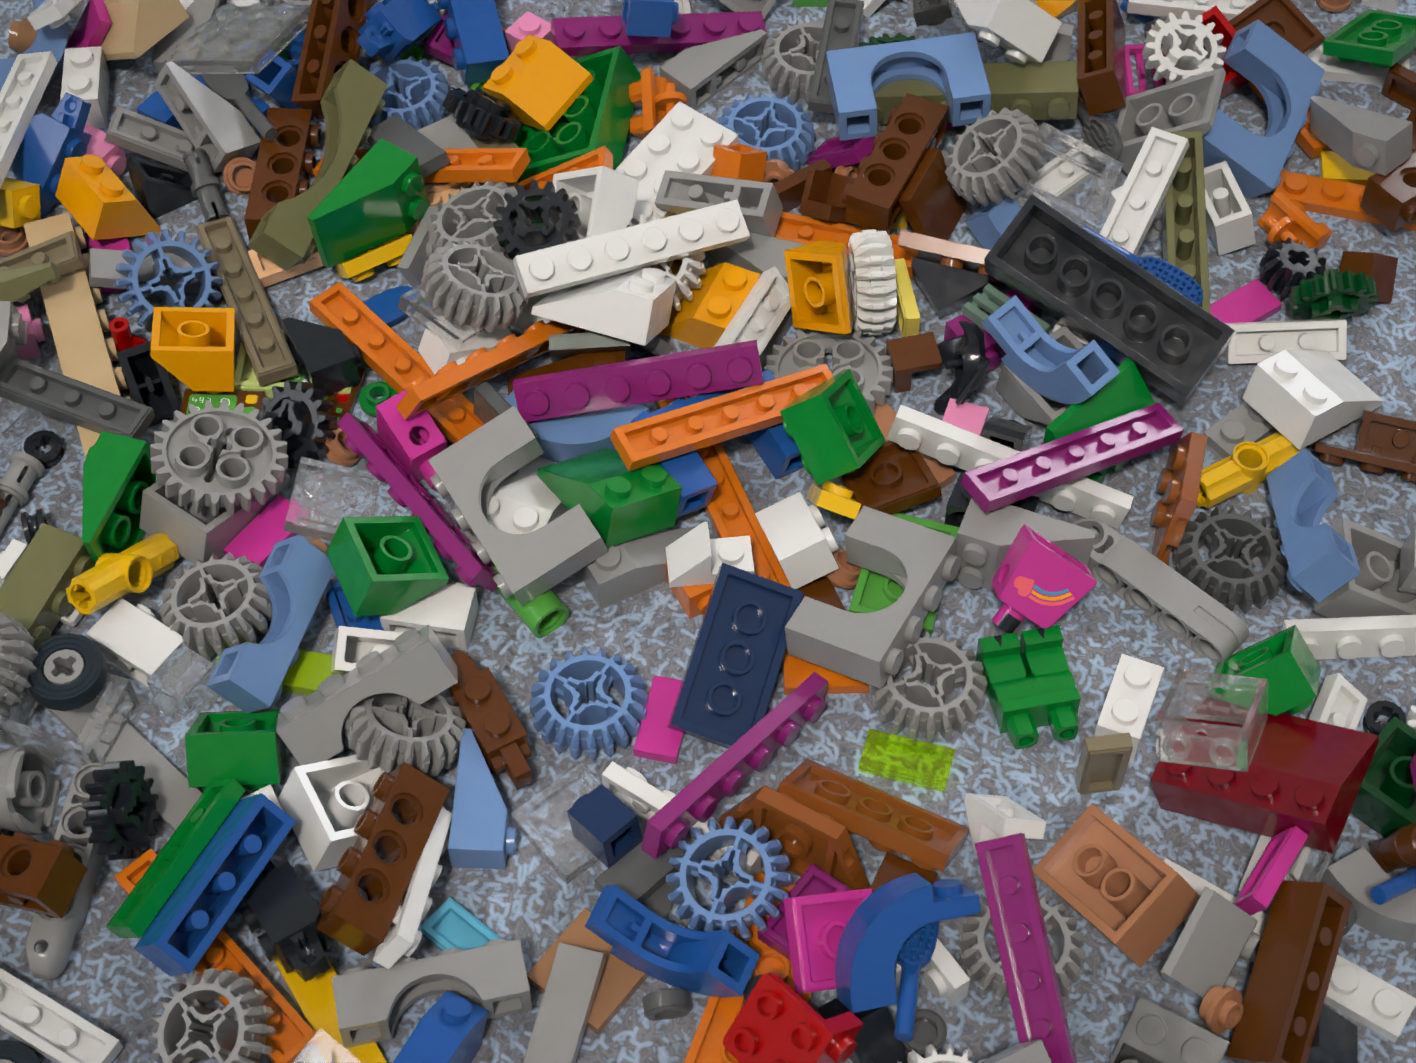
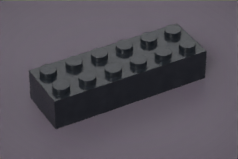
M1033 194L985 257V272L1089 343L1095 340L1104 353L1121 364L1129 358L1135 363L1143 380L1181 406H1184L1220 357L1235 332L1233 328Z

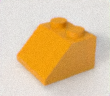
M528 34L526 38L517 43L514 51L504 63L493 70L491 77L482 88L491 95L509 103L510 107L508 110L512 111L511 114L518 116L519 120L523 121V124L548 132L593 81L594 77L551 41Z
M99 155L65 158L55 196L93 241L142 236L150 231L154 233L160 231L161 227Z
M816 241L784 250L793 327L838 334L851 333L854 313L846 243Z
M726 262L706 269L705 274L698 276L702 282L701 288H690L694 296L693 300L688 301L684 298L679 300L682 306L681 311L675 310L672 305L669 325L659 334L700 348L714 347L761 274Z
M154 307L150 349L151 358L192 391H205L212 394L234 392L235 308Z

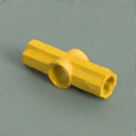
M1280 432L1257 443L1250 441L1239 443L1235 446L1232 455L1202 469L1196 505L1199 508L1205 507L1209 509L1239 493L1248 494L1256 491L1261 482L1266 480L1268 474L1301 450L1296 448Z
M155 533L120 553H105L101 555L93 568L71 579L70 586L66 588L68 603L72 604L80 614H92L127 593L145 592L153 578L173 568L175 560L180 558L177 544L173 543L167 534Z

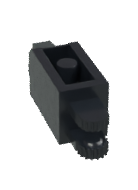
M269 860L261 871L263 875L254 881L243 897L246 906L239 909L252 934L258 930L262 933L256 938L268 961L271 962L277 958L287 974L295 971L307 982L317 974L324 973L330 969L325 953L330 950L334 940L316 929L322 912L318 909V905L290 863L287 861L275 867L272 861Z

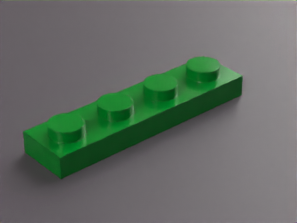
M234 778L212 780L106 925L117 937L141 938L159 914L161 908L174 893L186 873L211 841V838L246 791Z

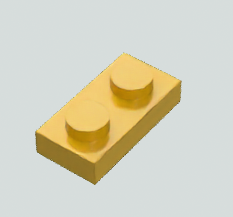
M412 234L401 235L395 240L378 245L335 265V268L341 278L352 277L354 282L366 279L375 274L373 267L385 262L388 267L399 264L413 236Z
M831 481L823 483V486L812 483L806 499L818 507L854 520L861 507V503L852 499L854 491Z

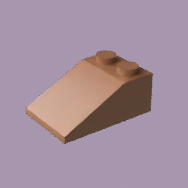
M1091 804L1033 868V873L1140 968L1192 912L1200 898V895L1178 872L1094 804Z

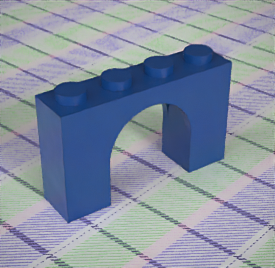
M770 370L762 372L763 383L775 379ZM747 387L704 393L689 399L684 397L678 398L667 407L653 412L645 410L637 414L631 423ZM783 423L742 435L754 446L775 479L804 468L801 459L802 454L794 439L786 433ZM696 450L658 462L682 486L676 518L709 505L718 483Z

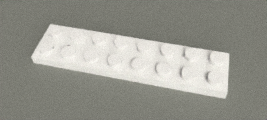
M679 101L615 169V171L639 180L636 194L637 202L633 218L630 221L632 225L639 224L640 214L645 216L647 222L652 221L655 213L660 214L662 218L663 216H674V213L657 208L655 205L665 170L710 176L716 160L713 157L714 146L739 143L738 134ZM551 292L529 297L526 309L522 311L515 325H508L523 334L527 328L540 320H543L545 324L551 322L552 320L531 314L532 306Z

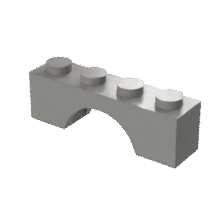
M429 624L418 631L416 628L405 631L395 639L394 645L380 654L378 651L368 653L356 663V668L343 676L340 673L331 675L318 686L316 692L306 698L297 696L282 706L278 714L276 732L301 766L326 761L344 750L345 729L343 722L352 707L361 700L376 694L392 693L407 697L421 705L458 683L457 665Z
M495 939L487 942L483 947L468 950L450 948L439 952L436 956L418 960L410 957L400 958L390 969L384 966L373 969L355 967L346 970L342 975L331 977L338 1026L344 1048L392 1039L399 1018L410 1005L430 995L444 994L447 990L488 1010L487 1019L532 1010L530 988L520 939L513 941Z

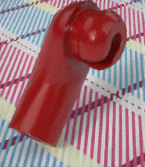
M117 317L109 323L117 352L149 341L133 334L126 318Z

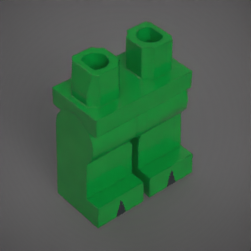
M1059 625L1050 626L1046 629L1038 628L1022 631L1020 642L1016 632L978 639L975 661L982 662L984 668L983 676L987 680L986 693L994 717L997 720L1000 734H1008L1015 749L1028 748L1036 744L1039 737L1036 727L1050 725L1054 740L1059 742L1073 740L1077 737L1079 728L1077 714L1081 698L1078 689L1075 687L1073 675L1068 667L1062 647L1063 636Z

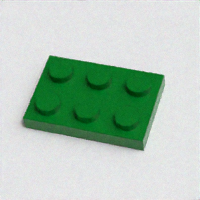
M1367 9L1323 40L1322 55L1333 56L1336 61L1351 63L1358 60L1370 62V66L1374 68L1392 67L1416 48V16Z

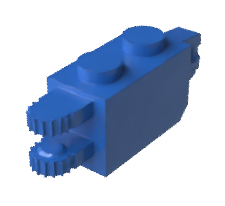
M427 0L379 1L364 15L368 21L358 31L361 35L356 41L366 49V52L371 57L379 54L382 59L392 62L418 42L442 19L437 12L439 10L436 1L429 3Z
M65 93L52 116L44 113L33 116L6 175L7 178L40 185L41 219L47 218L54 202L61 203L55 196L65 158L86 155L87 146L92 135L84 131L92 104L69 93Z

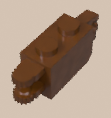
M453 651V654L449 655L457 665L458 683L449 687L450 697L453 699L454 706L459 707L462 719L466 721L465 728L472 730L490 773H498L504 770L516 790L533 783L531 769L525 760L532 756L527 732L490 669L487 667L479 671L474 660L468 655V652Z

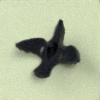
M959 321L965 335L950 338L937 344L942 358V366L945 365L946 369H956L955 379L951 386L935 400L934 410L939 415L944 416L950 398L956 399L955 403L958 406L964 404L965 400L970 399L988 368L990 358L985 357L984 332L975 323Z

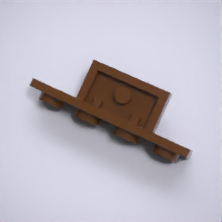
M1364 410L1354 449L1316 441L1312 445L1313 451L1320 452L1319 460L1343 465L1345 458L1361 462L1360 469L1384 474L1386 467L1401 470V478L1416 482V421Z

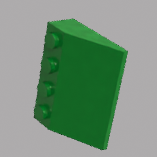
M621 45L574 59L590 72L594 79L548 132L522 124L516 139L511 141L519 148H527L531 161L518 181L513 183L521 182L603 146H606L613 154V170L620 165L630 127V119L635 107L629 97V85L641 80L640 72Z

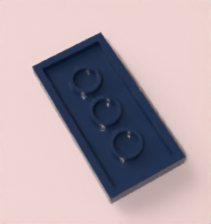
M722 563L719 567L667 727L729 749L757 724L766 714L787 647L785 626L799 606L804 592Z

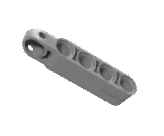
M1084 518L1072 523L1094 531L1096 530L1093 526H1096L1100 531H1096L1088 566L1096 581L1102 580L1111 586L1109 590L1130 606L1133 604L1137 605L1145 611L1143 615L1164 631L1167 629L1171 630L1178 636L1176 639L1197 655L1203 654L1212 660V666L1216 667L1218 662H1221L1220 664L1224 663L1248 639V627L1240 617L1135 541L1122 536L1100 519Z
M89 763L76 771L54 836V840L61 841L75 850L73 856L88 869L62 919L52 918V916L39 913L34 914L25 946L32 975L38 979H55L65 970L76 934L81 931L85 923L105 855L97 854L99 843L90 844L88 841L92 829L85 834L78 835L82 829L87 828L83 827V821L86 819V810L82 808V802L89 801L90 795L86 792L85 785L95 783L92 772L102 769L101 763Z

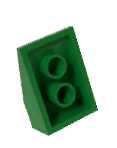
M381 138L307 216L324 266L330 268L402 235L416 221H420L423 218L430 204L418 157Z
M102 431L96 443L89 448L83 464L82 542L95 564L101 555L105 553H120L142 541L146 535V532L139 528L143 490L156 483V474L151 473L150 447L147 441Z
M604 448L541 467L537 470V476L569 510L580 504L607 548L675 526L682 486L658 462L628 471L617 451Z

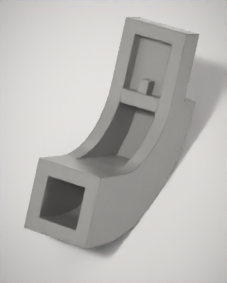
M1364 846L1327 867L1320 882H1325L1352 902L1357 913V920L1355 922L1357 925L1385 938L1403 942H1416V888L1382 905L1376 904L1370 896L1371 889L1392 878L1385 873Z

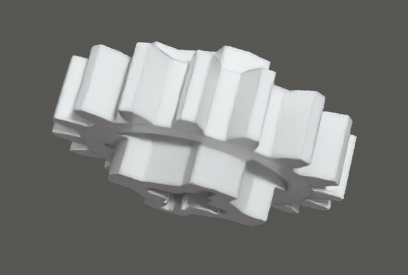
M1184 11L1180 19H1177L1173 13L1168 14L1165 22L1158 19L1153 30H1149L1145 39L1146 44L1142 51V55L1148 57L1145 68L1156 69L1153 79L1157 81L1164 77L1167 79L1166 84H1170L1222 68L1224 64L1222 59L1226 53V47L1220 46L1224 38L1223 34L1213 35L1212 33L1215 23L1211 22L1206 26L1203 25V15L1201 14L1195 20L1189 19L1188 11Z

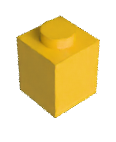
M5 177L0 187V226L15 229L22 227L25 223L40 220V185Z

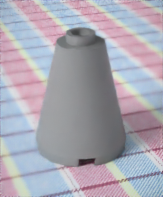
M25 744L0 752V829L29 835L42 833L40 830L42 827L50 826L54 821L59 802L60 785L59 779L51 780L48 766L56 765L46 747L39 744Z

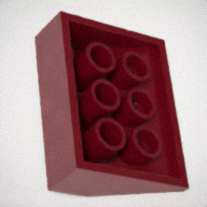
M1208 696L1167 742L1150 781L1161 809L1271 838L1290 827L1297 826L1309 835L1303 846L1334 853L1380 740L1378 735L1283 713L1275 716L1227 700Z

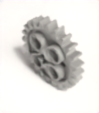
M797 329L795 340L784 336L783 346L773 345V355L766 356L764 371L770 370L775 379L825 364V354L832 353V375L835 376L850 368L873 415L875 414V404L884 406L885 395H891L893 367H891L890 356L885 355L884 345L875 346L874 336L863 340L862 330L860 329L852 335L819 332L816 330H811L810 334H805Z
M205 400L203 410H199L191 403L189 404L188 415L176 410L174 411V422L163 420L162 431L154 432V444L150 445L151 473L156 474L157 486H165V496L167 498L179 494L178 506L183 507L191 501L194 503V513H199L204 506H208L212 516L217 515L220 507H225L229 515L233 516L235 506L240 505L249 512L251 511V500L264 505L266 503V493L277 494L278 483H284L285 470L288 467L287 441H281V429H272L271 418L259 421L258 409L251 411L249 414L244 413V403H239L234 410L229 409L227 400H223L219 408H214L209 400ZM227 433H231L227 438L226 450H222L223 441ZM216 465L214 478L211 482H208L212 476V466Z

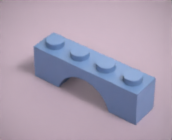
M1304 448L1266 476L1270 492L1267 498L1276 515V519L1273 522L1281 535L1283 544L1280 545V550L1287 559L1289 567L1287 577L1299 592L1306 591L1320 602L1361 574L1353 546L1327 523L1319 525L1328 507L1338 497L1332 472Z
M298 534L276 542L261 571L259 579L262 584H265L272 603L270 628L259 644L246 642L224 649L206 685L246 713L271 707L282 693L283 687L281 683L286 672L297 661L300 653L298 649L304 634L310 630L316 620L314 612L320 599L327 594L333 583L331 576L334 569L324 552Z

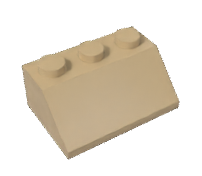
M103 0L112 21V25L101 44L105 60L138 58L189 18L180 1Z

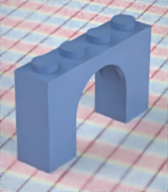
M1259 19L1236 31L1223 61L1253 83L1262 94L1268 110L1267 129L1263 136L1253 134L1217 108L1213 127L1202 136L1204 166L1209 167L1226 161L1242 194L1252 199L1264 193L1272 192L1280 183L1282 178L1280 172L1285 161L1292 155L1295 149L1293 143L1298 131L1303 128L1308 119L1306 113L1310 106V98L1319 94L1321 89L1319 83L1325 72L1323 68Z
M974 32L826 51L827 82L840 141L875 137L877 135V106L874 95L885 85L898 80H921L937 87L943 93L947 106H949L952 127L974 124L977 121V116L985 118L990 112L991 92Z

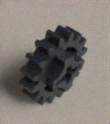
M451 87L442 104L447 112L454 114L453 117L457 118L455 123L459 127L485 140H489L490 137L495 139L500 136L505 140L511 139L514 141L523 124V121L519 120L518 116L511 114L512 111L508 110L510 107L509 103L477 87L475 90L470 89L468 92L461 88L455 89Z
M532 180L529 190H525L521 184L516 185L518 194L513 197L505 193L503 197L507 202V206H497L495 209L498 217L502 219L493 222L495 231L500 233L496 239L501 248L506 247L505 252L510 259H513L518 254L521 255L564 244L568 240L576 241L579 239V235L574 227L581 225L579 215L574 214L578 208L574 200H568L569 196L564 188L555 193V187L550 181L546 183L544 189L539 187L536 180ZM562 213V225L560 230L556 229V223L561 219L559 214ZM517 217L518 224L513 228L515 231L513 234L512 225L514 218ZM528 218L533 222L536 221L538 224H542L544 222L547 229H545L541 225L538 226L535 223L530 224Z
M285 381L284 387H272L274 398L263 397L262 401L266 406L265 412H259V419L271 418L272 429L282 430L281 441H287V468L304 470L307 469V464L317 465L320 463L318 452L328 454L330 451L325 444L326 440L335 439L336 434L329 430V426L337 422V417L328 415V411L334 405L333 402L323 400L325 391L314 388V384L308 382Z
M133 760L102 763V769L92 772L95 783L85 785V790L90 797L89 801L82 802V808L86 810V819L83 821V827H91L92 832L88 839L89 843H99L97 854L108 855V860L139 858L141 850H149L151 847L148 836L157 835V830L152 824L153 819L160 818V813L156 811V802L159 796L158 794H151L150 791L154 780L153 778H144L145 767L135 766Z

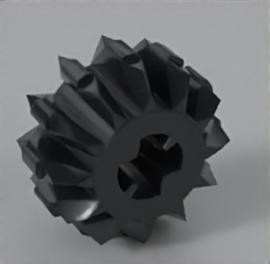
M1289 237L1283 243L1275 241L1269 247L1266 254H1263L1259 263V281L1263 285H1267V289L1271 293L1280 295V299L1283 301L1285 298H1289L1288 293H1291L1292 286H1300L1301 280L1314 278L1313 275L1324 274L1327 259L1318 256L1317 247L1309 248L1305 246L1304 240L1299 244Z

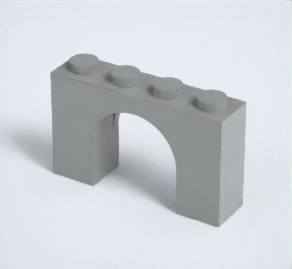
M513 406L428 461L436 474L430 477L435 488L443 499L451 495L457 505L450 510L464 532L472 528L478 540L471 543L485 565L492 561L498 569L499 573L493 579L506 599L514 595L520 605L524 606L607 553L608 549L580 504L542 528L526 534L506 533L490 524L488 508L495 488L507 476L544 453L536 437L516 407Z
M863 506L845 534L847 562L893 579L904 589L903 594L892 605L871 613L848 612L805 596L786 624L785 634L788 654L882 689L890 674L896 675L900 670L904 659V651L909 643H915L922 632L923 620L929 611L934 612L937 609L941 600L942 589L948 580L953 581L960 568L961 558L957 556L956 537Z

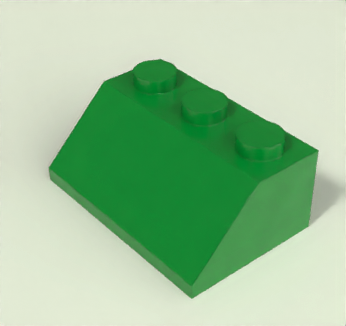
M1127 358L1117 367L1120 373L1085 401L1071 405L1046 427L1043 444L1156 404L1135 363ZM1129 460L1084 477L1102 484L1107 473L1112 469L1115 472L1120 471Z

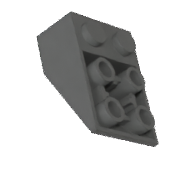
M1143 995L1140 996L1108 1063H1221L1231 1039L1215 1033L1200 1023Z

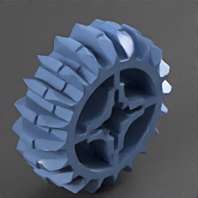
M413 55L407 60H401L400 57H397L392 62L383 59L381 65L370 64L369 72L388 85L382 96V99L385 100V105L378 116L370 120L368 127L371 128L397 115L414 129L419 130L444 119L445 116H449V112L442 106L449 90L448 81L445 78V74L439 71L437 65L430 66L426 59L417 62Z
M761 92L758 98H753L747 94L744 102L734 99L732 107L724 108L722 117L718 118L717 123L738 134L739 143L767 151L766 161L780 159L786 162L790 169H793L795 172H797L799 165L806 166L808 156H811L814 150L815 129H813L810 113L804 112L802 104L793 105L791 97L780 100L777 93L773 97H765Z
M163 229L159 241L157 235L150 231L146 234L147 244L141 239L136 238L132 242L136 252L128 249L124 250L121 256L129 264L119 263L115 270L127 277L116 279L114 286L119 289H127V292L122 293L117 298L119 303L131 301L133 304L125 312L128 317L133 316L137 311L143 315L138 320V326L144 327L149 320L153 321L154 306L145 297H160L165 300L168 307H185L183 302L186 299L184 286L196 279L199 281V293L192 307L215 308L210 301H219L222 294L211 287L221 285L223 278L211 276V273L219 269L220 265L218 262L207 264L205 259L212 254L211 249L207 248L201 254L196 250L200 244L199 238L195 237L188 245L184 243L186 239L184 231H180L174 241L172 240L170 230ZM164 253L180 256L191 266L188 268L177 267L172 263L170 257L165 256ZM152 256L154 261L152 265L154 279L139 286L138 272L140 265L145 258ZM164 274H166L168 279L175 278L177 280L182 278L173 288L169 285L155 287L165 277Z
M584 646L581 656L576 657L567 650L564 655L565 661L560 662L552 658L549 664L550 671L540 669L538 675L539 683L533 684L531 689L532 699L529 703L530 713L533 714V726L537 732L541 731L542 740L546 745L554 742V747L558 754H561L570 747L571 756L576 760L580 756L581 750H588L589 758L594 761L597 756V750L603 748L605 754L611 758L614 753L613 744L616 743V745L626 749L629 744L628 736L637 737L640 731L641 720L646 719L647 712L645 706L648 703V695L644 690V680L641 678V675H636L632 662L623 665L622 657H620L619 653L608 659L603 647L596 655H590L589 650ZM611 686L624 699L621 707L613 704V699L609 697L608 690ZM557 698L563 700L565 706L568 707L569 715L566 719L560 716L554 708Z
M727 816L724 821V829H719L716 821L709 819L707 821L709 832L704 835L697 827H692L691 834L696 840L692 845L684 840L679 841L678 847L685 854L684 857H670L669 863L671 866L680 871L666 875V882L671 886L678 887L668 894V899L672 904H680L675 911L680 920L690 918L688 923L689 929L700 931L705 926L704 932L721 929L727 930L733 935L734 930H739L743 940L748 941L751 939L750 926L755 924L762 933L768 930L766 923L762 919L766 914L776 920L781 917L780 911L773 904L774 902L784 903V898H790L788 893L778 888L792 884L791 875L780 872L790 865V861L786 855H777L781 851L782 845L778 839L768 841L770 832L766 827L762 826L753 833V822L750 819H745L737 830L734 818ZM728 847L721 859L714 862L704 860L712 852ZM747 849L754 851L762 858L765 867L764 883L756 881L754 876L745 872L748 862L745 858ZM733 871L740 881H737L734 885L729 882L730 887L725 888L718 878H721L724 874L729 877L728 872ZM695 876L702 878L705 883L712 886L710 899L713 904L710 911L701 907L696 900L694 893ZM744 897L755 899L743 910L725 914V912L731 911L732 906L738 899Z

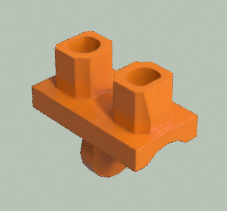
M651 67L642 69L641 80L629 85L631 102L636 107L642 106L643 108L642 114L632 116L630 119V132L637 138L644 139L679 101L687 105V96L676 91L675 83L669 82L667 78L655 75L654 69Z
M1281 192L1272 195L1268 209L1257 222L1268 233L1267 242L1271 246L1275 241L1283 243L1289 237L1298 244L1304 240L1305 246L1309 248L1317 247L1319 251L1326 245L1332 234V230L1323 222L1316 223L1306 214L1305 207L1296 199L1290 201Z

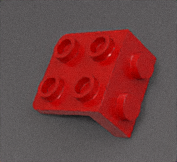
M767 973L760 977L725 1034L723 1045L739 1063H843L854 1052L857 1046V1042L854 1039L864 1023L851 1011L824 1019L775 973Z

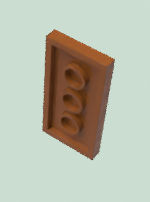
M806 759L784 778L777 792H783L792 796L797 802L818 813L830 815L838 823L846 826L849 834L855 833L869 839L873 847L885 852H899L910 857L916 866L925 870H940L943 872L964 846L970 831L968 827L810 759Z

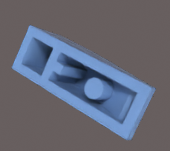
M462 728L464 735L461 737L448 844L451 866L453 868L506 870L507 855L516 854L517 828L510 827L506 806L472 730Z

